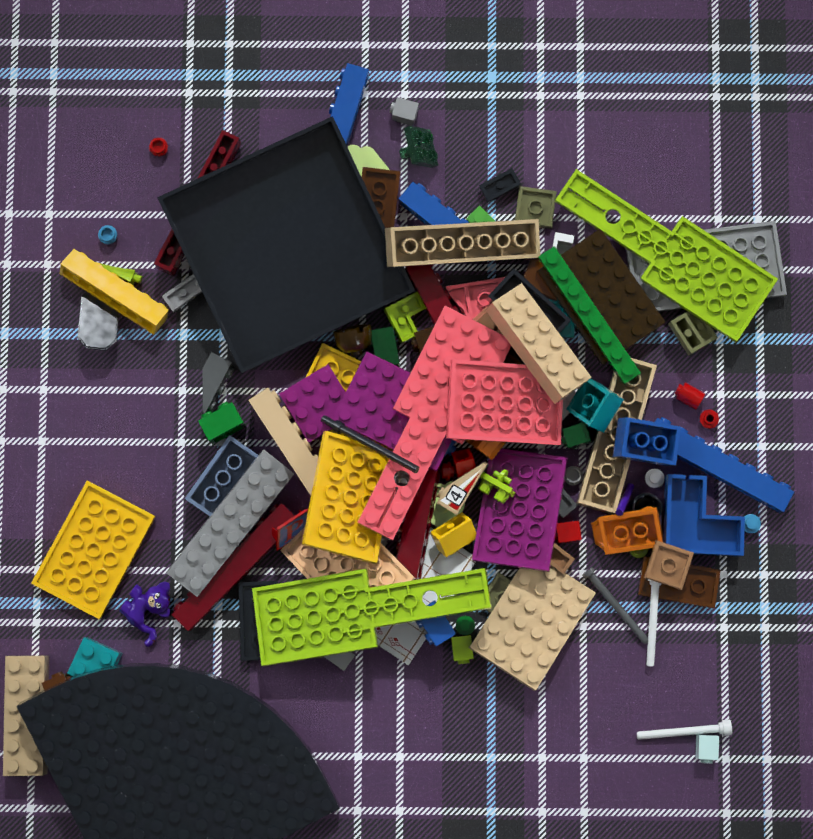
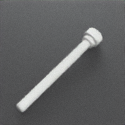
M648 579L651 585L646 665L653 667L659 586L661 583Z
M722 720L718 725L637 732V739L718 732L723 734V736L732 735V725L730 720Z

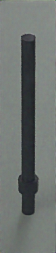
M326 415L321 418L322 423L330 426L338 434L342 433L414 473L419 471L420 467L351 430L339 420L334 421Z

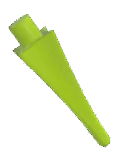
M101 264L103 268L117 274L119 278L134 285V282H142L143 277L137 275L138 273L135 270Z

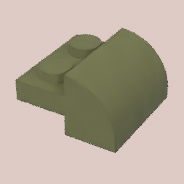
M686 312L668 323L688 356L718 338L711 326L690 312Z

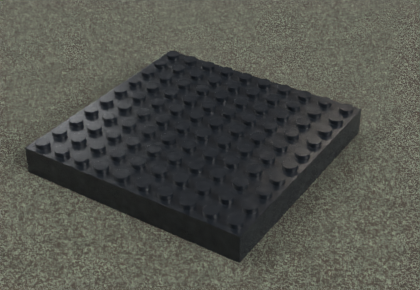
M333 116L157 197L241 373L415 291L404 266L387 267L385 226Z

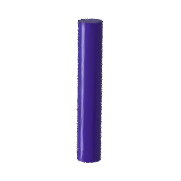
M632 483L627 484L615 511L618 516L623 515L633 492L634 485Z

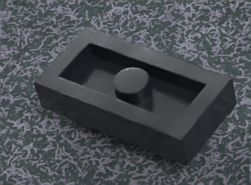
M513 168L479 185V189L487 203H490L521 186V182Z

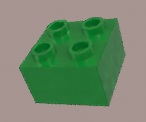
M225 402L219 405L218 410L213 413L208 411L200 416L202 419L198 420L212 445L246 427L233 402Z

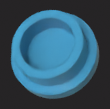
M106 225L99 230L98 237L102 243L112 244L117 239V231L113 226Z
M754 514L744 516L745 532H757L761 526L759 517Z

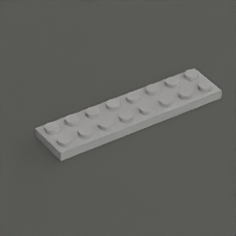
M263 449L166 573L198 597L294 473Z

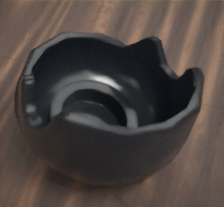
M648 492L640 493L632 500V511L642 510L644 507L651 506L653 508L657 507L659 517L662 515V502L656 495Z

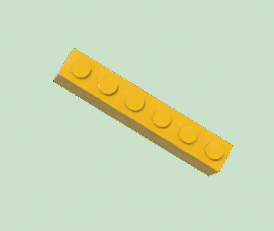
M73 249L60 264V275L153 335L167 320L169 310L165 305L157 303L148 294L137 290L131 283H126L117 274L109 272L100 263L89 259L83 252Z

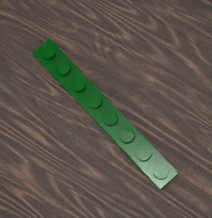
M554 246L538 256V259L623 384L640 375L641 372L556 247Z

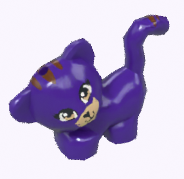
M166 581L159 583L157 586L150 587L145 594H142V587L136 584L129 594L133 600H126L119 610L132 626L149 634V638L144 642L146 647H150L155 643L157 634L154 628L144 624L145 611L148 610L164 618L170 616V584Z

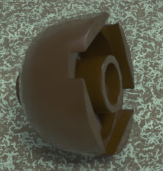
M370 324L346 327L347 329L344 332H341V329L333 332L337 347L345 353H351V356L363 354L362 350L368 348L372 341Z

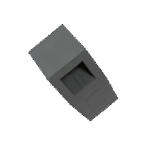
M212 352L202 369L203 413L213 412L217 404L215 402L217 396L222 395L226 387L224 385L226 379H230L234 372L232 362Z

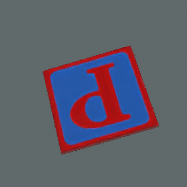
M308 509L299 510L297 515L278 526L277 530L272 528V536L276 540L277 551L287 545L305 527Z

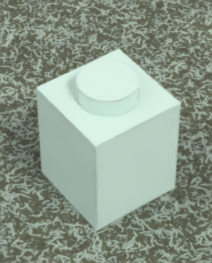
M696 734L695 758L701 759V763H713V760H718L719 736Z

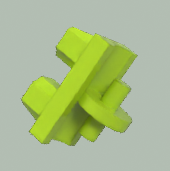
M504 469L501 473L495 470L493 476L497 477V479L483 472L480 476L482 481L478 488L481 492L489 495L493 487L498 489L494 499L502 504L507 501L509 496L513 498L515 495L513 488L504 484V482L507 484L512 482V479L507 477V470Z

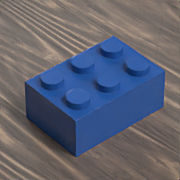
M629 417L618 418L613 457L664 466H675L681 427Z

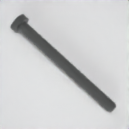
M590 567L582 576L585 579L588 577L643 644H647L648 637L593 573L595 569Z

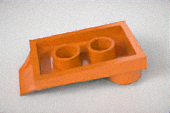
M647 506L642 510L624 512L622 516L617 514L601 516L591 523L595 545L602 548L605 555L649 549L654 547L656 540L663 542L657 507Z

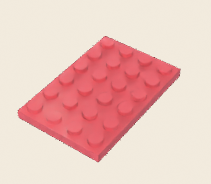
M450 360L446 438L561 445L563 399L554 404L526 365Z

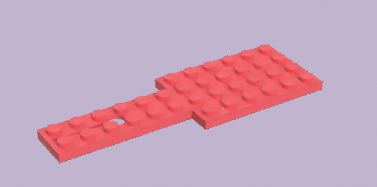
M444 306L393 407V410L409 417L393 452L419 466V471L414 473L389 459L357 523L390 540L394 539L446 436L450 360L503 363L511 348L504 335ZM465 439L452 440L462 445ZM398 471H404L408 474L409 482L407 485L398 486L395 483L394 475Z

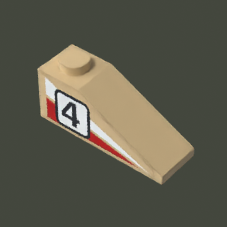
M483 462L450 483L446 488L442 487L436 496L439 498L437 503L457 515L488 463Z

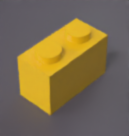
M463 512L430 532L437 550L446 558L456 553L462 547L469 545L476 538V530L472 520Z

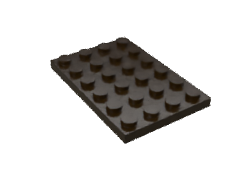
M601 229L561 254L625 350L665 323V320ZM544 266L537 271L571 319L601 365L607 363L608 360Z

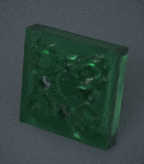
M415 126L405 127L404 131L408 146L399 150L401 158L406 160L411 157V162L414 165L430 168L439 166L431 131Z

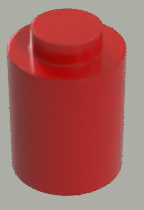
M686 382L683 385L679 384L674 392L677 395V400L695 410L705 396L704 392Z

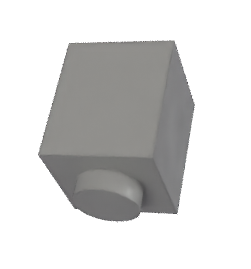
M397 97L396 103L392 102L389 113L392 114V120L414 126L419 103Z

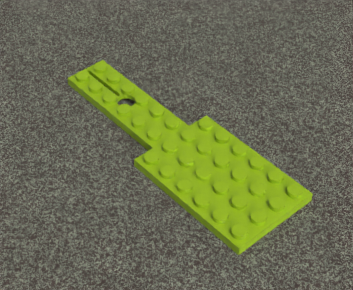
M577 169L555 199L556 203L597 230L601 229L606 236L648 262L650 265L640 278L642 282L735 343L778 280V278L683 216L674 229L670 231ZM615 210L620 214L618 223L611 224L606 220L605 216L608 211Z
M485 568L371 588L367 569L252 588L261 666L263 667L378 648L375 628L492 608ZM427 591H434L437 594V602L432 606H427L423 602V596Z

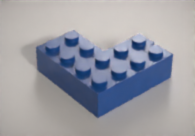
M666 475L664 486L663 543L693 552L694 555L744 556L745 517L706 515L707 476L689 475L686 477V475Z

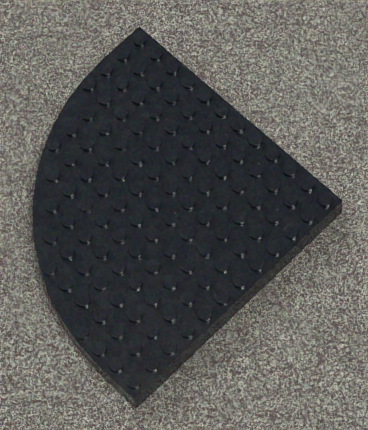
M161 663L114 665L71 677L35 694L16 706L84 839H282L340 809L339 802L322 768L310 748L289 722L276 712L273 707L255 696L254 693L243 689L230 680L220 678L206 671L182 665Z

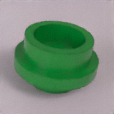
M461 616L456 621V630L462 635H469L475 629V622L469 616Z

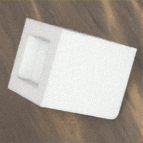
M556 232L552 247L555 246L561 255L572 247L574 236Z

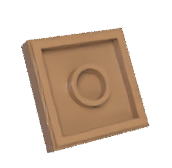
M656 540L644 578L682 590L694 553Z

